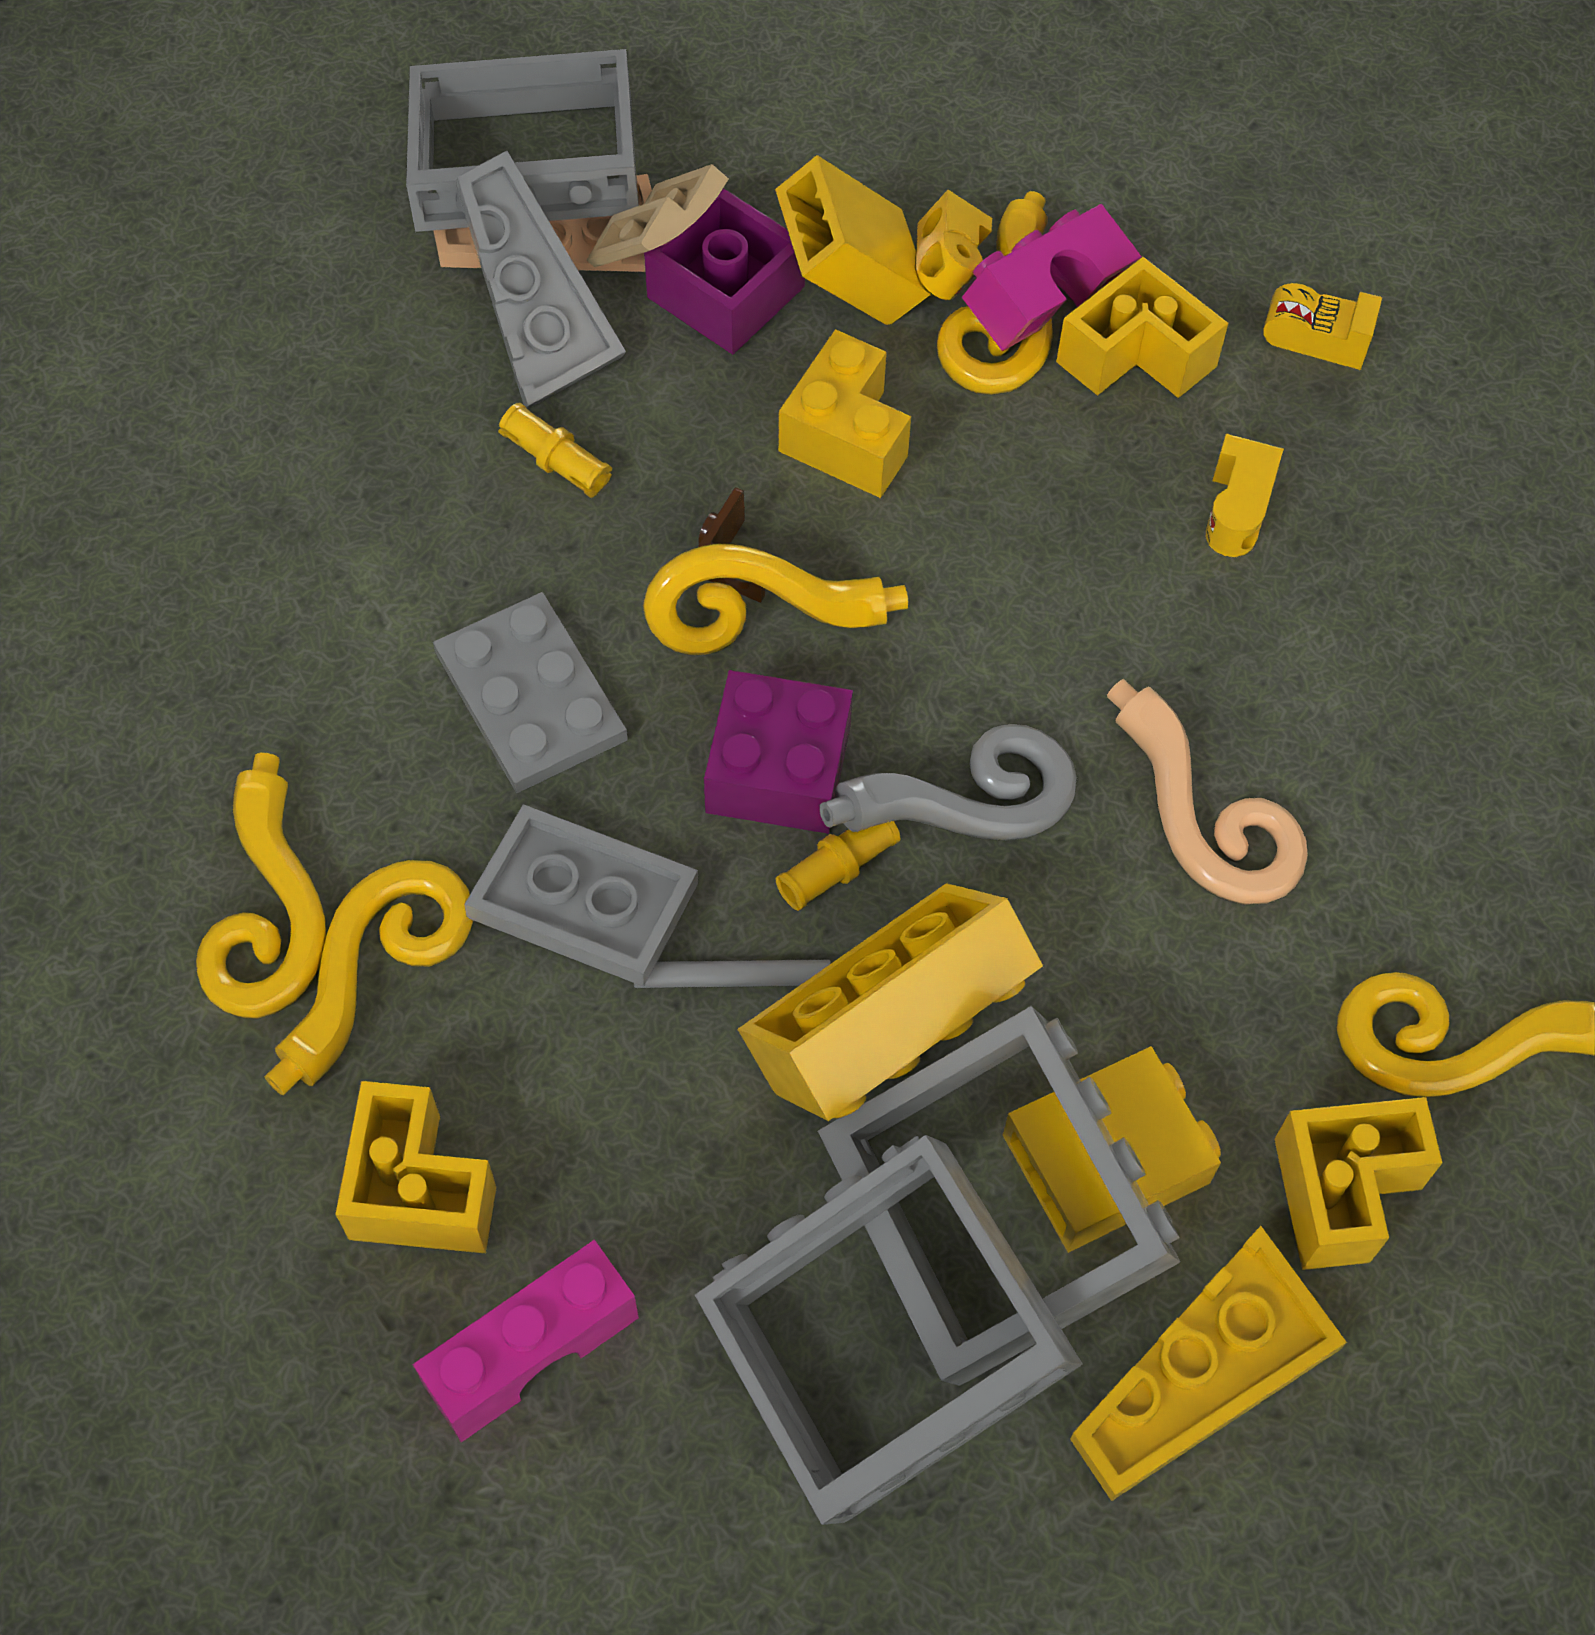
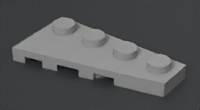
M508 151L459 175L456 180V187L524 406L529 409L623 357L626 352Z

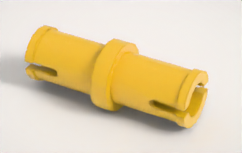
M515 403L503 415L499 423L501 428L498 430V433L505 438H509L536 458V465L545 472L551 473L554 470L584 491L590 498H593L609 482L612 475L610 473L612 467L574 442V435L564 427L553 428L529 411L522 403Z
M891 821L858 832H852L848 829L839 836L829 834L818 842L817 851L775 878L779 892L793 909L797 911L803 909L807 903L838 882L848 884L857 878L860 874L859 868L900 841L899 830L895 822Z

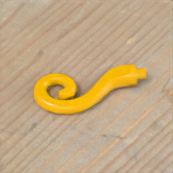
M1030 191L1026 193L1024 199H1015L1009 203L997 231L996 251H1001L1006 256L1011 253L1013 247L1031 232L1039 230L1043 235L1048 224V217L1043 210L1046 200L1040 193ZM968 306L961 307L948 316L939 331L937 339L938 358L942 368L950 378L965 389L989 395L1011 392L1028 382L1045 363L1053 339L1052 317L1041 330L1023 339L1013 356L1003 362L987 363L971 357L965 351L962 345L964 335L974 331L986 335L988 338V350L993 356H1002L1009 348L1002 351Z
M713 544L684 552L662 566L648 585L643 604L648 626L663 645L676 652L688 655H706L718 652L734 643L743 630L746 620V604L740 593L730 585L719 582L705 583L699 586L697 590L698 602L705 608L718 610L720 612L719 617L714 623L704 627H693L683 623L677 614L676 605L678 599L685 590L705 580L739 578L753 582L776 594L817 621L845 628H862L886 624L887 612L908 609V596L905 585L883 588L880 577L844 581L824 580L763 550L743 545Z
M270 753L255 754L252 770H246L238 774L234 791L233 814L236 830L244 850L286 907L291 922V937L287 954L278 970L266 979L254 983H243L235 980L226 968V959L233 947L244 942L252 943L256 957L263 964L276 962L280 955L281 947L279 930L270 920L254 913H239L224 918L210 928L201 941L196 959L200 985L208 999L223 1011L242 1018L257 1019L276 1014L296 1002L315 978L320 967L321 955L326 939L325 915L318 893L309 874L288 845L283 834L282 820L288 782L277 775L280 759Z
M406 860L397 862L371 873L354 886L345 896L334 914L326 935L320 961L315 1003L306 1017L275 1047V1052L281 1061L264 1076L275 1091L285 1095L300 1079L305 1084L313 1086L341 1056L354 1025L359 945L366 927L382 908L400 897L414 894L425 895L435 899L443 910L444 919L440 928L427 937H416L408 932L413 922L412 908L408 904L400 902L389 909L379 927L380 941L386 952L398 962L410 966L430 967L447 960L463 946L474 921L466 917L464 905L470 896V891L461 878L449 867L432 861Z
M1384 973L1366 979L1354 987L1343 1001L1337 1019V1034L1342 1050L1354 1068L1377 1085L1393 1092L1410 1096H1444L1476 1087L1496 1078L1537 1053L1565 1052L1595 1056V1002L1571 1000L1546 1003L1532 1008L1505 1024L1474 1047L1451 1058L1437 1061H1419L1396 1055L1383 1047L1373 1032V1019L1377 1010L1382 1005L1392 1002L1406 1003L1418 1013L1420 1019L1418 1024L1403 1027L1396 1034L1395 1044L1399 1050L1406 1053H1423L1434 1050L1443 1042L1449 1030V1012L1445 1000L1433 985L1407 973Z

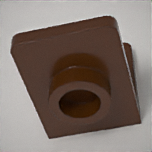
M735 487L718 514L711 512L708 515L699 534V547L713 544H730L745 521L743 490ZM735 578L709 579L713 583L719 582L730 585L741 595L760 603L765 597V588L753 582H742Z

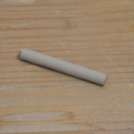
M830 959L657 962L645 986L634 983V988L800 986L830 965Z

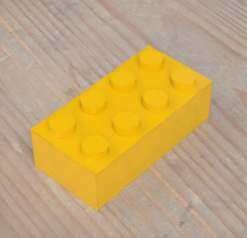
M946 883L737 1030L777 1096L830 1121L832 1118H841L859 1109L866 1101V1094L886 1079L898 1078L910 1072L920 1062V1055L940 1040H949L964 1033L972 1025V1017L992 1003L1005 1001L1018 994L1025 986V979L1043 967V964L1007 898Z

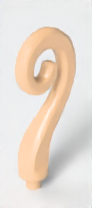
M1125 679L1116 683L1107 694V698L1121 710L1116 718V723L1139 745L1152 763L1155 774L1158 809L1164 833L1181 867L1201 887L1231 902L1243 905L1267 904L1286 896L1296 887L1303 876L1308 856L1306 838L1296 819L1279 804L1264 798H1245L1231 803L1220 812L1214 829V837L1220 850L1226 857L1233 861H1239L1247 855L1249 844L1243 834V829L1249 826H1258L1270 833L1276 843L1277 853L1268 867L1252 871L1234 867L1220 858L1201 835L1195 818L1189 741L1177 714L1151 687L1148 686L1137 692Z

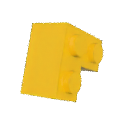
M1142 257L1064 318L1056 362L1097 396L1135 365H1138L1179 398L1217 367L1229 323L1150 261Z
M835 329L779 410L778 451L881 498L908 457L911 416L878 402L884 393L887 352Z
M361 1081L335 1215L349 1240L486 1254L497 1188L488 1160L434 1155L440 1114L430 1087Z
M1426 1097L1293 1110L1289 1112L1274 1140L1302 1270L1370 1263L1387 1242L1389 1234L1379 1194L1422 1190L1442 1164Z

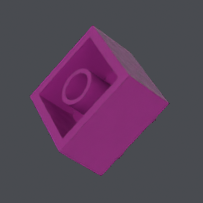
M724 188L703 215L683 233L664 245L644 252L647 298L732 355L805 287V278L802 277L788 230Z
M729 670L704 776L705 813L829 834L831 827H827L821 818L820 804L835 799L836 786L840 782L851 727L853 690Z

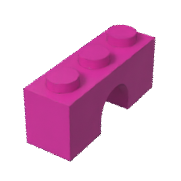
M1102 204L1081 215L1074 209L1054 223L1048 233L1042 235L1039 230H1035L1021 239L1013 247L1011 253L1006 256L1001 251H996L981 261L973 270L976 280L964 293L962 299L999 348L1004 351L1041 330L1067 299L1057 285L1079 307L1142 256Z
M594 1239L412 1365L422 1384L462 1443L521 1401V1390L545 1367L571 1353H577L580 1359L637 1320L639 1317L635 1296Z

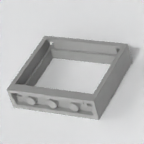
M626 49L410 66L406 186L415 232L469 227L456 187V180L459 175L476 166L433 169L434 121L615 106L618 154L516 162L515 165L549 221L612 216L639 206L632 103ZM616 63V67L601 68V64ZM438 77L439 81L425 82V89H422L423 78ZM619 175V178L608 179V176Z
M1030 1006L864 1103L853 1113L818 1130V1133L842 1181L855 1175H860L864 1178L880 1167L868 1142L869 1139L1030 1046L1138 1244L1043 1298L1058 1325L1063 1329L1180 1263L1181 1261L1171 1245L1173 1241L1180 1237L1172 1224L1173 1220L1163 1204L1157 1200L1149 1205L1136 1180L1146 1174L1128 1141L1123 1137L1114 1142L1102 1119L1112 1114L1100 1089L1091 1077L1081 1081L1069 1061L1070 1058L1078 1054L1073 1040L1066 1034L1058 1018L1048 1022ZM899 1202L864 1225L941 1381L960 1386L1036 1344L1018 1313L974 1338L967 1339Z
M927 1135L920 1139L916 1136L901 1147L892 1145L881 1157L884 1161L883 1165L864 1178L860 1175L851 1176L833 1186L824 1196L827 1202L825 1205L806 1218L804 1215H796L778 1224L767 1235L770 1241L769 1244L750 1257L747 1254H741L722 1263L724 1270L713 1277L714 1282L695 1294L822 1525L845 1523L1083 1365L947 1144ZM935 1177L1037 1344L842 1474L748 1305Z

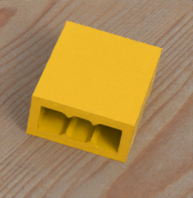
M818 155L775 189L802 277L885 325L893 324L931 295L917 276L916 249L901 208Z
M1152 1046L1080 1079L1083 1081L1091 1077L1112 1112V1114L1102 1119L1114 1142L1124 1137L1138 1157L1146 1175L1136 1180L1149 1205L1159 1200L1165 1206L1211 1183L1221 1164L1219 1160L1221 1152L1216 1136L1205 1121L1200 1120L1197 1122L1184 1101L1186 1092L1179 1074L1171 1064L1161 1063ZM1055 1092L1008 1113L1003 1137L1068 1253L1126 1225L1122 1214Z

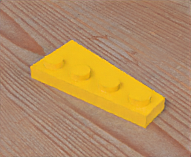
M1260 1226L1229 1263L1205 1286L1200 1295L1181 1316L1176 1318L1143 1358L1128 1371L1073 1432L1070 1440L1110 1500L1113 1501L1340 1351L1347 1342L1271 1238Z

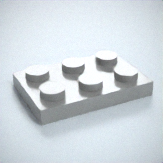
M543 592L433 642L437 657L516 793L628 740L627 729Z
M523 804L465 902L466 917L644 987L698 885V870Z

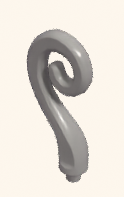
M1000 725L985 732L973 745L970 758L972 777L981 789L996 799L1013 800L1021 798L1030 787L1028 776L1020 772H1007L999 766L997 759L999 755L1006 753L1018 754L1030 760L1041 774L1043 789L1036 798L1018 805H990L968 799L908 775L875 773L839 783L836 786L835 799L820 804V815L827 827L844 823L852 832H858L891 821L910 820L982 839H1024L1047 830L1061 820L1074 800L1077 777L1071 758L1056 740L1041 730L1027 725Z

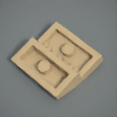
M711 164L655 184L643 205L612 215L586 261L594 267H598L650 251L666 244L683 233L703 215L718 197L729 178Z

